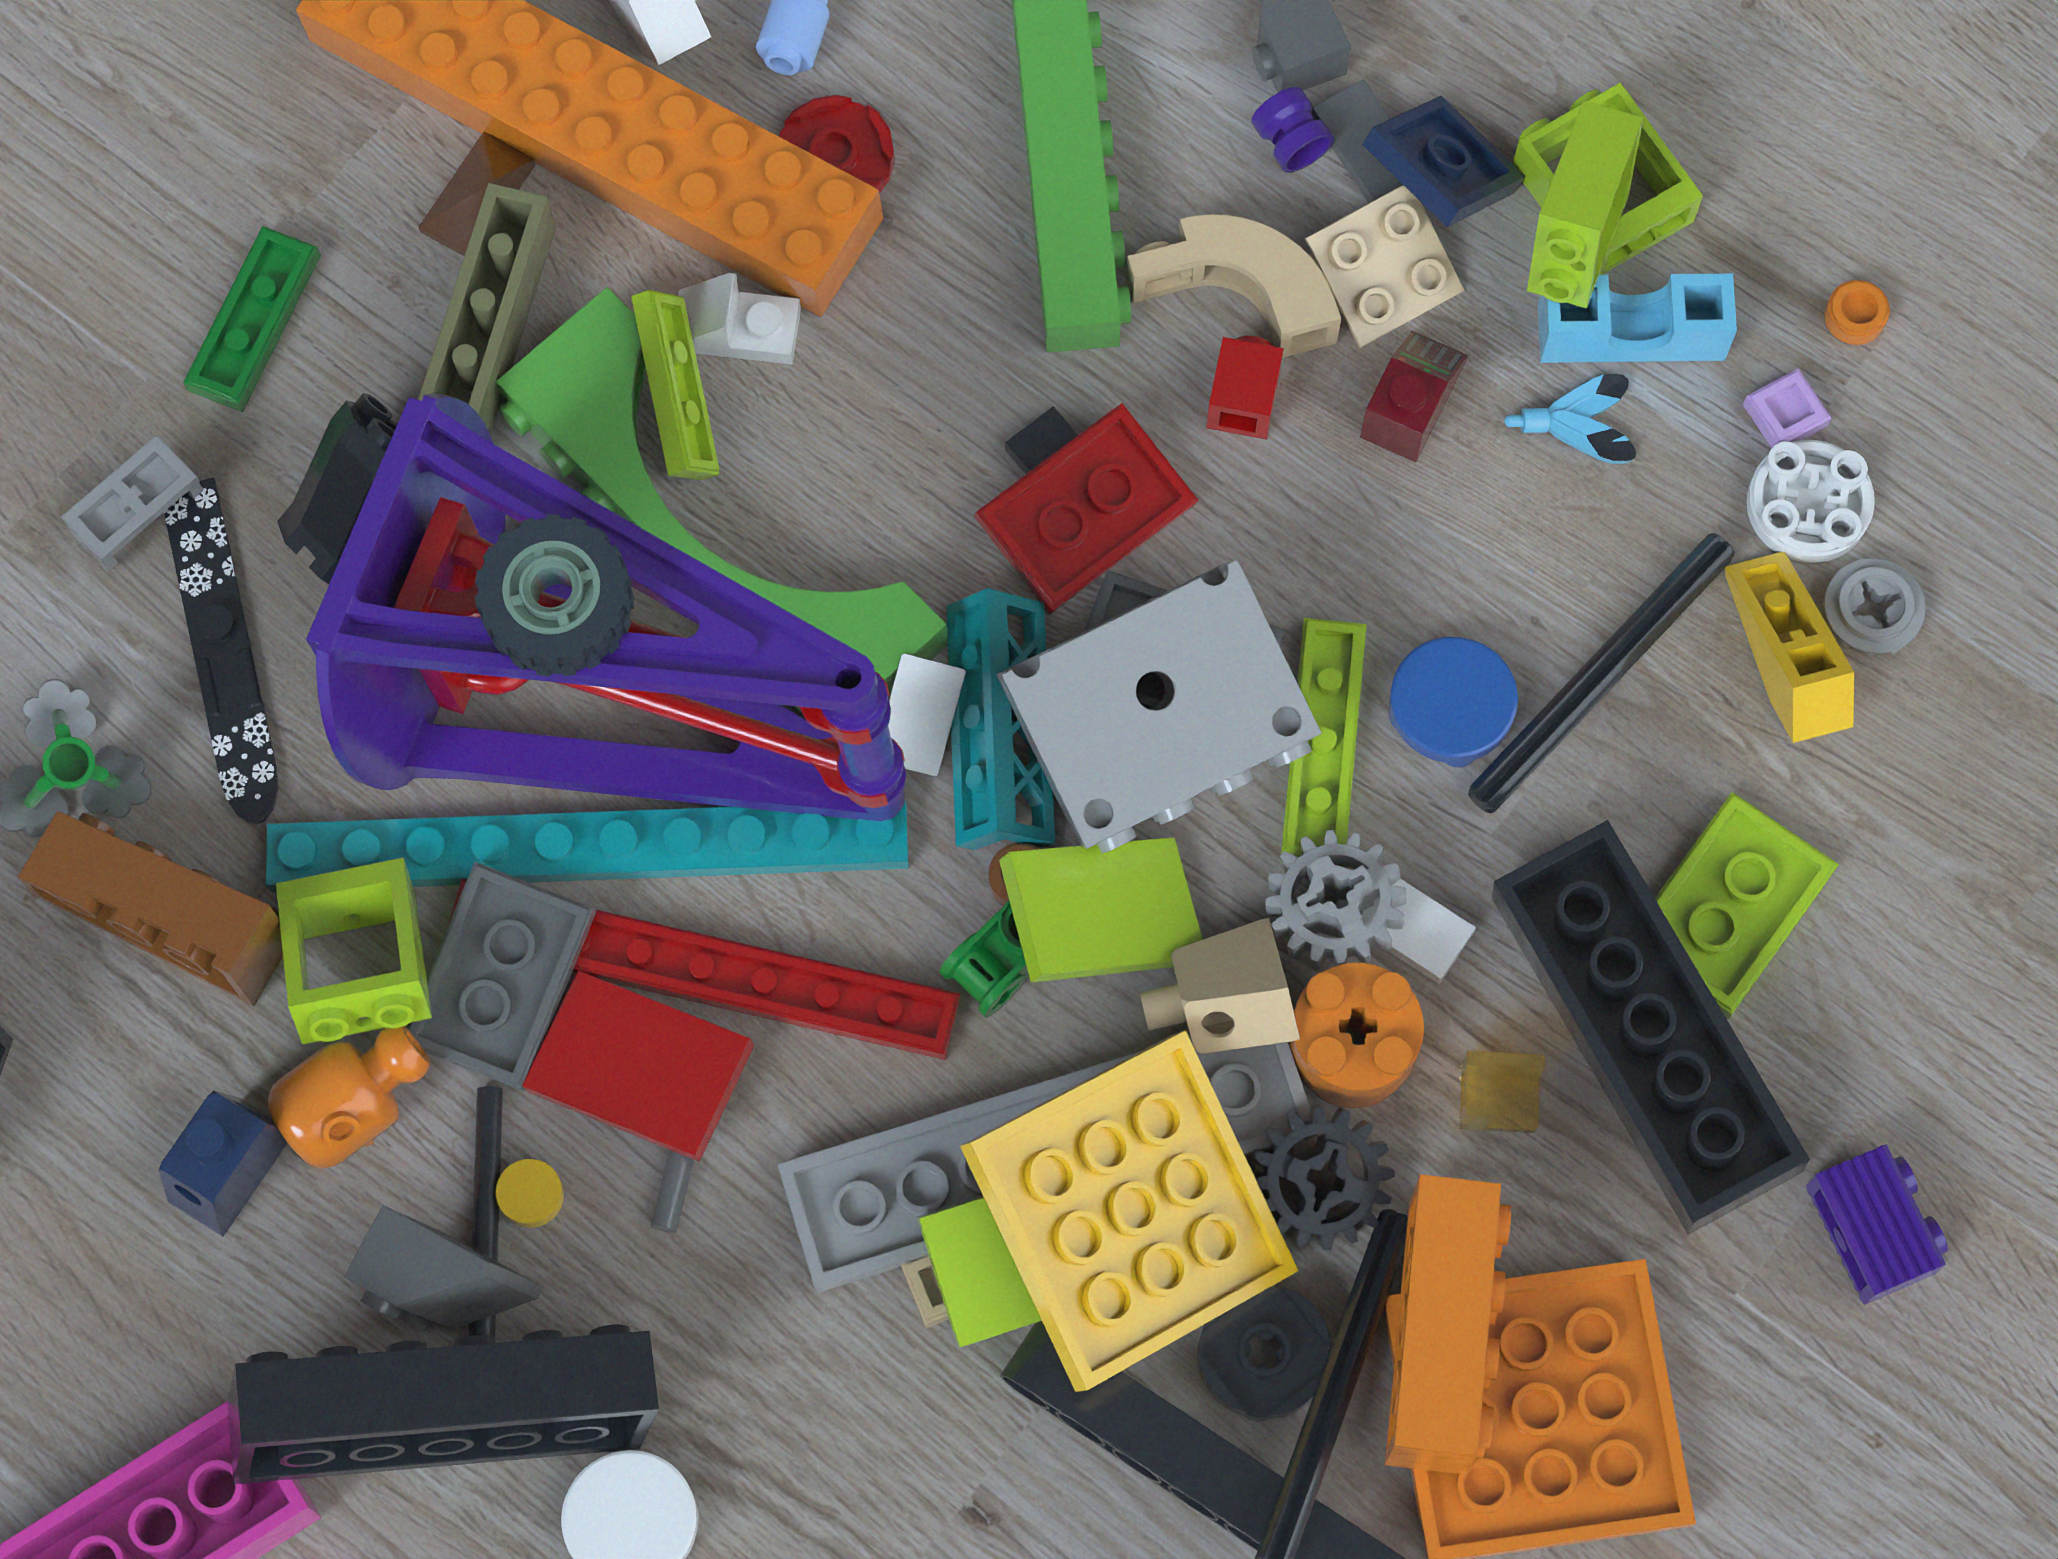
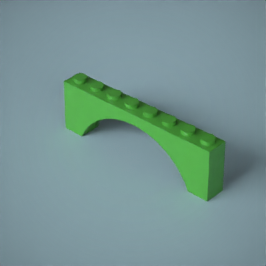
M608 287L602 290L495 381L503 403L498 408L503 419L522 437L530 432L544 446L539 452L546 463L563 479L571 474L585 488L581 492L582 495L867 656L872 662L875 672L879 673L887 683L890 696L902 654L932 660L948 646L947 624L904 581L880 588L853 592L813 591L776 584L751 575L724 561L705 548L684 529L656 492L640 456L637 420L640 394L647 371L635 314ZM793 706L795 714L805 719L801 709L798 706Z

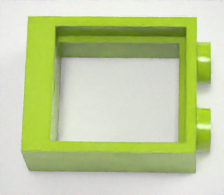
M1621 82L1602 93L1599 89L1585 93L1572 104L1569 112L1553 121L1543 118L1531 124L1522 132L1518 139L1513 165L1525 176L1522 182L1542 208L1554 177L1547 163L1562 155L1582 101L1644 117L1635 166L1657 196L1621 216L1599 275L1609 272L1693 223L1703 198L1702 193Z
M1582 101L1539 213L1527 292L1544 296L1553 302L1569 303L1587 308L1629 197L1644 117Z
M404 857L276 883L288 1008L302 1044L318 1041L331 1042L347 1035L381 1028H399L411 1022L432 1018L417 898ZM395 921L401 971L309 989L304 939Z

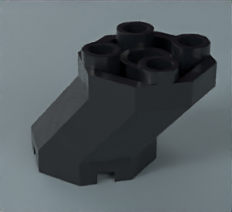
M362 393L356 402L346 400L330 419L293 503L277 521L284 543L296 555L305 546L315 557L309 568L327 584H330L397 426V423L391 420L393 416L387 407L366 393Z

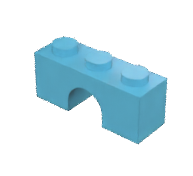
M1733 273L1671 274L1668 283L1663 288L1641 295H1624L1609 290L1608 275H1599L1587 308L1569 303L1553 302L1541 295L1537 306L1540 363L1725 361L1737 332Z

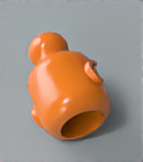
M405 1026L383 1029L377 1035L374 1046L365 1053L352 1043H331L285 1074L271 1087L267 1096V1108L279 1132L291 1148L307 1164L319 1169L334 1167L345 1161L362 1147L372 1145L374 1143L373 1139L398 1121L399 1108L392 1090L402 1083H413L423 1078L428 1072L431 1062L420 1043Z

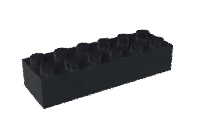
M1608 820L1494 881L1493 902L1687 1235L1803 1173L1810 1158Z
M613 1324L595 1328L587 1336L563 1337V1333L558 1330H539L524 1335L522 1341L495 1343V1338L492 1336L474 1335L461 1338L454 1342V1346L427 1348V1344L423 1341L409 1340L393 1343L386 1347L385 1352L358 1354V1349L355 1347L335 1346L322 1349L316 1353V1357L288 1359V1354L278 1351L261 1352L251 1355L246 1359V1363H235L227 1405L233 1484L640 1449L659 1411L650 1331L630 1332V1327L627 1325Z

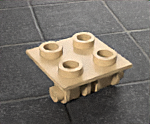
M1404 185L1397 187L1304 238L1311 251L1308 255L1321 269L1328 281L1335 301L1359 348L1465 291L1422 203Z

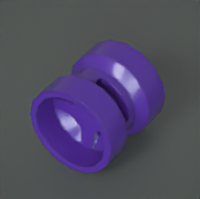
M1300 87L1287 88L1273 95L1255 111L1251 118V123L1260 137L1264 140H1270L1275 145L1273 156L1286 173H1293L1311 165L1321 158L1334 142V136L1322 120L1313 118L1310 113L1312 103Z

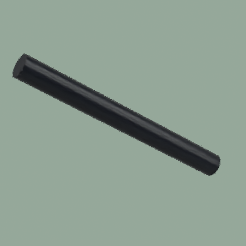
M485 1086L477 1088L472 1248L498 1262L499 1205L496 1199V1185L501 1170L503 1089ZM496 1314L469 1324V1336L489 1335L495 1338Z

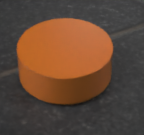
M1864 280L1847 281L1839 285L1832 292L1825 308V323L1831 334L1838 340L1851 345L1867 344L1875 340L1883 331L1889 318L1890 306L1886 295L1876 285Z

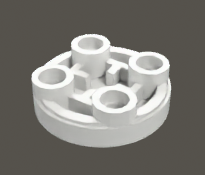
M1799 440L1776 444L1757 467L1748 487L1747 513L1755 533L1771 550L1776 553L1784 552L1790 560L1797 562L1821 563L1834 560L1846 554L1861 540L1874 512V490L1867 474L1868 467L1866 461L1855 451L1844 450L1834 444L1819 440Z
M635 1450L607 1454L585 1467L568 1489L561 1515L564 1541L573 1559H686L695 1541L699 1521V1513L694 1495L682 1474L661 1457Z

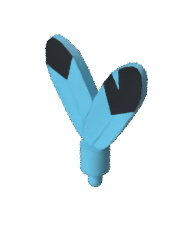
M1621 374L1598 376L1555 401L1549 408H1522L1519 415H1508L1504 419L1506 426L1521 427L1522 433H1547L1549 431L1554 437L1575 449L1610 464L1629 463L1636 457L1634 445L1624 434L1591 419L1620 401L1629 385L1628 378Z

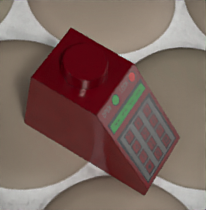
M1411 331L1391 357L1366 407L1360 438L1413 462H1417L1467 361L1468 355Z

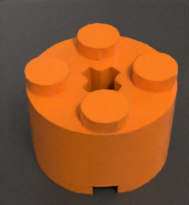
M1368 963L1341 964L1313 976L1300 994L1294 1009L1300 1040L1288 1042L1301 1081L1303 1080L1309 1088L1317 1093L1318 1097L1329 1104L1344 1108L1369 1107L1379 1104L1391 1096L1411 1074L1423 1042V1014L1419 1002L1410 988V984L1400 974ZM1355 1026L1360 1028L1361 1034L1366 1035L1363 1045L1352 1044L1351 1035L1346 1033L1347 1027Z

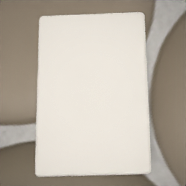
M908 654L901 655L889 700L891 717L888 727L891 738L903 750L905 769L932 776L938 775L966 673L964 669Z

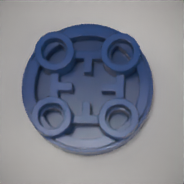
M1463 637L1433 639L1413 649L1398 666L1390 689L1389 719L1402 739L1419 754L1435 761L1447 763L1452 767H1465L1493 751L1509 733L1518 705L1516 682L1505 661L1486 645Z

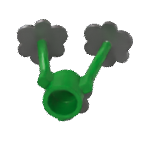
M49 679L40 686L38 697H29L24 702V714L30 719L25 728L28 740L37 746L49 745L43 755V771L45 775L41 777L40 772L33 766L21 765L11 772L9 782L0 784V804L2 805L0 807V826L6 831L18 832L24 829L25 833L32 838L41 837L57 811L68 814L66 801L57 795L60 789L76 790L86 785L82 793L84 807L96 814L108 811L116 818L126 817L131 811V805L144 804L150 798L152 786L151 782L142 775L146 766L140 756L133 754L126 757L125 753L114 745L102 747L94 756L91 747L81 740L89 737L96 729L95 716L87 709L90 702L89 696L83 689L76 688L70 691L64 681Z

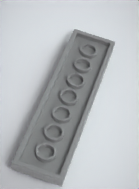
M1288 1042L1204 1054L1196 1052L1246 1159L1252 1157L1253 1150L1270 1151L1273 1143L1264 1132L1268 1126L1277 1129L1282 1134L1289 1129L1285 1113L1292 1110L1303 1122L1309 1121L1311 1108ZM1134 1054L777 1164L816 1293L901 1267L902 1264L929 1256L917 1216L983 1195L960 1145ZM1317 1134L1303 1138L1298 1142L1317 1137Z

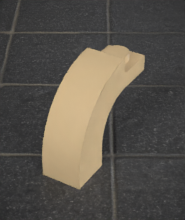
M1214 214L1181 218L1179 222L1178 243L1170 245L1166 241L1153 242L1140 248L1136 254L1127 256L1126 282L1133 303L1198 286L1224 287L1245 296L1258 308L1266 321L1274 346L1284 348L1283 358L1337 344L1341 316L1329 283L1321 269L1298 244L1286 235L1262 223L1242 217Z

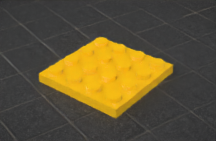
M1186 1031L1173 1034L960 1145L1075 1392L1087 1391L1299 1271Z

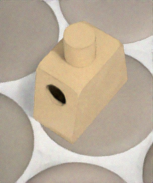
M1269 918L1258 920L1176 949L1171 954L1178 984L1140 993L1149 1031L1187 1022L1193 1047L1196 1052L1201 1054L1300 1040L1288 985Z

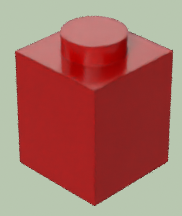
M1246 335L1240 336L1237 339L1222 338L1208 405L1207 429L1267 440L1281 373L1284 348L1272 346L1269 341L1256 336Z

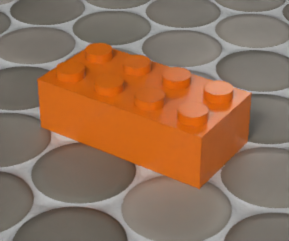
M1419 1175L1408 1208L1384 1465L1465 1475L1476 1458H1483L1485 1448H1490L1494 1407L1482 1406L1483 1391H1489L1491 1380H1495L1497 1376L1500 1340L1488 1338L1489 1324H1495L1497 1312L1502 1311L1506 1280L1504 1271L1494 1270L1495 1258L1500 1259L1503 1245L1507 1246L1511 1224V1205L1500 1204L1501 1183Z

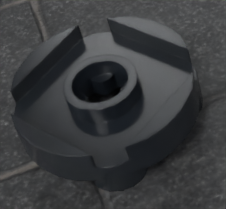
M1271 1286L1204 1324L1197 1346L1200 1373L1213 1397L1228 1410L1241 1414L1255 1422L1284 1418L1298 1412L1312 1401L1330 1351L1329 1330L1320 1312L1308 1299L1298 1292L1286 1288L1281 1290ZM1258 1336L1264 1342L1275 1338L1280 1342L1282 1347L1278 1349L1275 1355L1279 1362L1276 1367L1269 1369L1263 1363L1255 1367L1249 1362L1247 1358L1253 1351L1248 1342L1251 1338Z

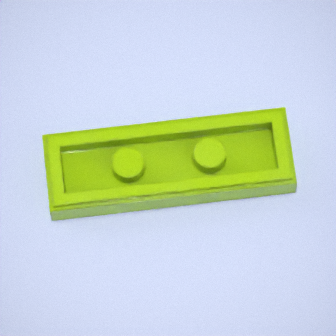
M646 290L632 295L631 298L668 476L702 481L720 475L685 300L682 296L653 290Z

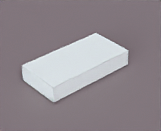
M1400 878L1392 886L1406 888V904L1394 907L1404 913V925L1402 929L1386 928L1392 937V947L1388 952L1440 984L1473 936L1476 927ZM1380 898L1374 899V905L1364 910L1362 920L1365 928L1375 917ZM1347 899L1338 900L1336 903L1337 909L1347 906Z

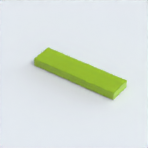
M1304 618L1297 684L1322 734L1307 740L1312 750L1311 752L1289 763L1281 854L1285 851L1299 858L1302 855L1301 838L1305 836L1313 841L1316 847L1325 845L1327 830L1334 831L1338 844H1347L1367 624Z

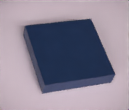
M1442 96L1436 97L1374 126L1362 143L1446 227L1514 194L1525 178L1503 154Z

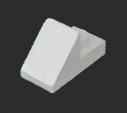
M727 273L679 290L678 296H682L685 300L696 354L793 364L801 312L800 299L739 292L737 277L734 273Z

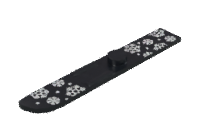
M213 477L199 482L203 491L193 499L187 492L164 512L219 778L225 797L237 816L250 825H257L265 822L275 808L279 790L277 765L217 484Z

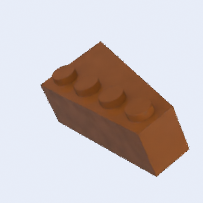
M56 812L18 875L19 880L32 895L252 1006L256 1004L283 957L278 910L259 899L224 885L201 870L194 868L190 870L172 862L166 854L145 842L137 841L133 845L114 836L116 831L89 814L82 813L77 820L62 812Z

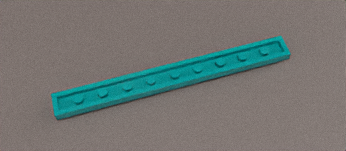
M905 800L904 806L895 817L881 822L827 817L810 813L797 814L739 807L267 824L266 886L270 892H277L276 883L403 857L413 887L460 885L461 879H468L474 862L528 883L909 869L907 803Z

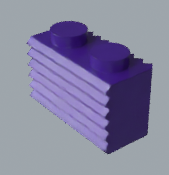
M1887 1144L1817 1173L1806 1185L1807 1192L1812 1197L1813 1205L1818 1209L1819 1217L1823 1220L1825 1229L1829 1232L1830 1239L1834 1243L1836 1251L1841 1257L1842 1264L1847 1269L1848 1276L1853 1281L1854 1288L1859 1293L1860 1301L1864 1305L1931 1277L1946 1265L1942 1254L1948 1251L1945 1236L1939 1224L1932 1216L1923 1218L1912 1194L1918 1191L1913 1171L1903 1157L1893 1158Z

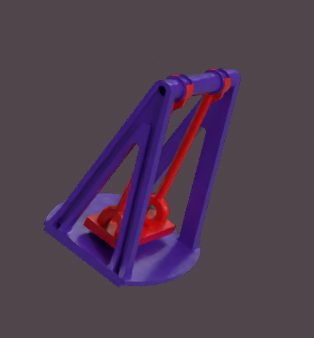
M436 393L424 395L422 401L411 397L408 398L306 638V641L316 655L318 699L326 736L335 757L348 775L366 786L380 790L401 788L408 785L415 778L463 779L797 814L810 813L827 817L879 822L892 819L899 814L904 806V788L907 777L904 766V753L897 742L891 738L888 727L891 707L888 699L890 694L887 683L879 673L875 672L874 666L867 656L494 445L484 421L467 403L451 396ZM505 514L518 522L531 517L534 520L543 519L548 514H560L561 518L571 520L572 517L585 520L587 526L593 529L598 527L607 535L612 546L616 545L624 560L633 588L698 624L699 629L696 634L687 638L631 620L628 633H623L619 640L620 646L612 655L608 653L600 659L601 664L590 670L588 667L576 671V675L564 677L563 674H551L550 677L537 675L535 670L529 668L523 670L515 666L507 654L503 656L488 635L481 621V615L476 608L475 595H478V587L475 579L477 570L482 569L484 564L483 556L489 546L493 548L500 540L498 536L506 531ZM563 584L552 585L542 592L538 604L549 608L560 606L568 600L572 588ZM529 680L556 682L740 741V745L733 753L726 754L433 724L440 707L463 714L472 691L499 695L515 691ZM781 705L798 706L805 719Z

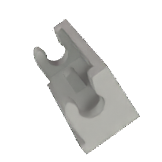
M156 435L63 514L61 518L88 553L91 551L103 568L110 572L118 565L113 556L184 494L188 492L194 499L203 491V488L199 483L198 477Z

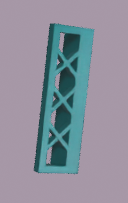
M986 588L946 606L948 662L950 666L966 671L951 724L956 847L977 850L1002 840L1046 847L1055 843L1053 791L996 674L1046 650L1044 602ZM1007 613L1023 617L1024 643L1020 647L1008 631ZM1016 731H1018L1029 747V763L1025 767L1013 751L1012 735ZM1019 792H1021L1032 808V826L1016 823L1015 796Z

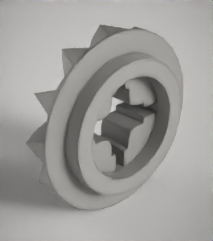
M1878 558L1857 560L1840 569L1830 581L1822 604L1825 606L1827 626L1829 629L1834 630L1841 638L1844 648H1856L1864 651L1868 657L1887 652L1896 654L1902 647L1915 639L1923 625L1926 613L1924 594L1916 579L1900 565ZM1863 593L1866 596L1869 595L1874 603H1881L1883 601L1889 603L1893 601L1892 605L1882 615L1883 626L1881 622L1877 623L1872 615L1864 617L1858 615L1854 617L1855 613L1861 609L1865 602Z

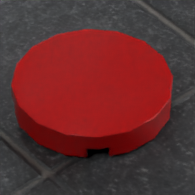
M841 95L813 98L794 109L784 121L785 126L779 134V137L878 189L879 193L890 181L895 163L891 130L880 113L868 104L865 107L861 103L852 102L851 97Z

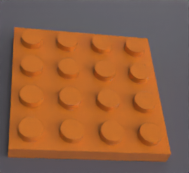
M1646 1259L1507 1278L1505 1280L1502 1311L1497 1312L1495 1324H1489L1488 1338L1500 1340L1497 1376L1495 1380H1491L1489 1391H1483L1482 1406L1494 1407L1490 1448H1485L1483 1458H1476L1465 1475L1410 1468L1426 1559H1475L1693 1527L1696 1524ZM1400 1294L1388 1295L1383 1308L1393 1368Z

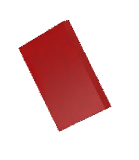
M1121 403L976 511L974 518L1038 600L1044 602L1045 609L1051 615L1105 574L1107 570L1113 568L1195 506L1199 500L1124 404Z
M578 970L522 1087L530 1094L700 1162L755 1044L749 1037Z

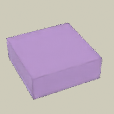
M1799 368L1747 395L1743 402V406L1771 448L1781 442L1803 440L1828 427L1832 419Z

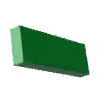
M261 227L183 381L187 391L235 410L244 411L321 257L317 246L270 228Z

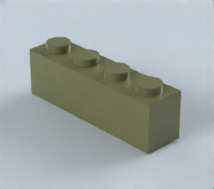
M488 183L418 400L422 401L424 395L436 393L451 396L467 403L484 421L490 435L501 403V397L495 381L513 366L556 230L547 196Z

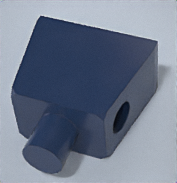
M214 1090L206 1097L161 1162L159 1173L167 1201L223 1237L287 1145V1141L279 1132L271 1117L239 1097Z

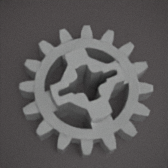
M1333 830L1326 831L1325 845L1316 847L1307 836L1301 838L1302 855L1299 858L1285 851L1280 855L1281 867L1286 874L1270 873L1268 877L1269 890L1277 894L1265 899L1266 914L1279 917L1271 924L1274 938L1281 939L1291 936L1287 945L1288 955L1294 959L1307 950L1311 953V969L1317 971L1322 966L1325 958H1333L1335 966L1346 964L1347 957L1356 955L1361 963L1371 964V946L1375 945L1385 951H1389L1392 947V937L1386 928L1402 929L1404 925V913L1394 908L1406 904V888L1392 886L1400 879L1398 864H1387L1381 867L1384 859V847L1377 844L1367 852L1362 851L1359 833L1354 832L1346 845L1337 843V837ZM1337 865H1346V866L1353 867V868H1355V869H1354V870H1350V869H1347V868H1344V867H1340V866H1337ZM1307 875L1310 881L1308 892L1297 897L1298 903L1292 905L1295 890ZM1335 894L1338 900L1347 899V906L1337 909L1332 901L1325 903V897ZM1380 898L1377 913L1365 928L1362 920L1363 912L1374 905V899ZM1321 932L1337 938H1326L1316 935V933Z

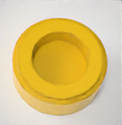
M523 1159L512 1163L502 1172L496 1185V1199L501 1211L512 1223L525 1228H535L547 1224L558 1214L564 1200V1189L560 1178L550 1165L537 1159Z

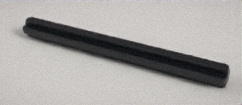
M1710 533L1695 547L1470 785L1468 796L1475 805L1486 813L1496 812L1725 569V566L1731 562L1735 553L1731 544L1720 535Z
M1384 1209L1378 1215L1377 1220L1379 1224L1373 1229L1255 1559L1295 1558L1405 1249L1408 1216L1398 1213L1392 1209Z

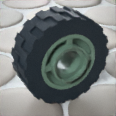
M548 514L543 519L534 520L531 517L520 521L522 525L513 530L508 528L498 536L500 540L493 548L489 546L483 556L484 564L482 569L477 570L475 583L478 587V595H475L476 608L482 618L481 621L499 652L503 656L507 654L513 664L523 670L529 668L535 670L537 675L550 677L551 674H563L564 677L576 675V671L586 667L590 670L601 664L600 659L608 653L612 655L620 646L619 640L623 633H628L632 622L630 611L634 609V594L631 589L632 582L622 555L616 545L612 546L607 535L598 527L593 529L587 526L585 520L572 517L571 520L561 518L560 514ZM563 584L572 588L570 597L560 606L549 608L538 604L542 592L552 585Z

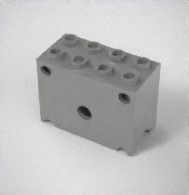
M1238 560L1230 563L1225 562L996 674L1078 844L1086 849L1097 844L1101 853L1113 850L1136 838L1137 836L1132 826L1150 817L1153 818L1154 822L1159 821L1160 825L1195 809L1191 797L1210 789L1212 794L1217 793L1218 796H1221L1253 780L1249 769L1267 761L1269 766L1276 765V767H1281L1308 754L1312 750L1307 740L1322 734ZM1148 672L1156 674L1164 685L1162 700L1158 705L1150 709L1143 707L1136 696L1137 683Z

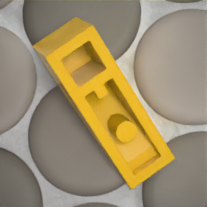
M1779 552L1725 566V577L1770 703L1791 741L1795 743L1852 728L1854 723V671L1786 553Z

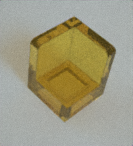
M1467 1050L1460 1070L1459 1129L1534 1133L1539 1126L1540 1078L1545 1070V1055Z

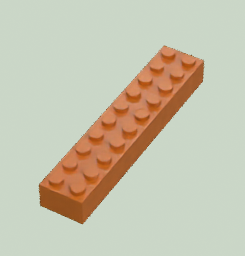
M302 0L296 8L299 19L311 42L481 134L485 132L535 159L536 164L782 297L800 299L802 308L819 317H822L884 219L878 189L524 0Z

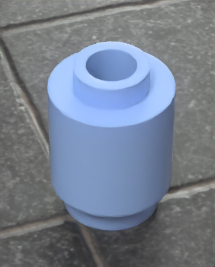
M771 0L756 44L757 53L764 60L768 68L782 75H795L798 72L808 71L813 67L830 17L827 8L828 0Z

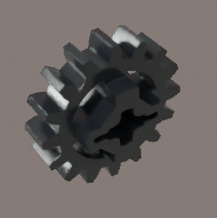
M1319 1104L1311 1106L1309 1121L1303 1122L1292 1110L1285 1113L1289 1129L1282 1134L1277 1129L1268 1126L1264 1132L1273 1143L1270 1151L1253 1150L1252 1153L1254 1159L1265 1165L1264 1173H1257L1254 1177L1259 1188L1266 1189L1267 1195L1264 1198L1270 1211L1276 1210L1278 1212L1274 1219L1280 1232L1283 1233L1291 1225L1294 1226V1243L1303 1248L1310 1240L1312 1234H1317L1320 1246L1324 1250L1332 1249L1334 1234L1339 1232L1351 1244L1357 1242V1232L1354 1225L1363 1221L1366 1225L1375 1228L1379 1222L1370 1211L1374 1203L1390 1204L1392 1200L1389 1195L1379 1189L1380 1181H1386L1395 1177V1172L1392 1168L1378 1165L1377 1159L1389 1150L1386 1143L1376 1141L1368 1144L1366 1139L1369 1137L1373 1126L1367 1121L1362 1120L1350 1129L1348 1127L1350 1112L1341 1107L1334 1113L1332 1120H1326L1323 1107ZM1321 1134L1318 1135L1315 1146L1299 1154L1288 1152L1293 1145L1303 1138ZM1348 1141L1360 1155L1364 1169V1178L1353 1174L1345 1160L1349 1150L1347 1148ZM1325 1161H1328V1169L1336 1175V1180L1333 1185L1322 1184L1318 1193H1315V1185L1307 1179V1174L1310 1168L1321 1170ZM1279 1176L1292 1181L1296 1188L1298 1196L1295 1202L1297 1207L1295 1213L1287 1206L1282 1197L1279 1187ZM1345 1200L1355 1202L1341 1215L1325 1220L1329 1208Z

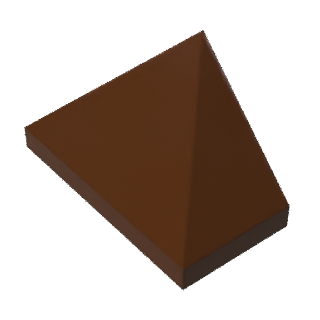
M483 132L419 225L420 233L465 256L488 183L519 190L535 167V159Z

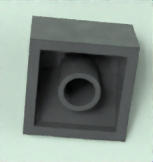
M384 1205L379 1210L344 1275V1278L366 1289L360 1300L361 1302L393 1319L398 1317L424 1331L430 1320L451 1329H457L477 1320L536 1300L544 1288L540 1284L448 1234Z

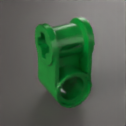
M1010 901L1006 902L979 931L966 938L948 956L939 971L946 980L954 978L980 1003L978 1011L985 1018L999 1011L1029 977L1021 943L1011 935V929L1015 924ZM975 968H977L985 977H983Z

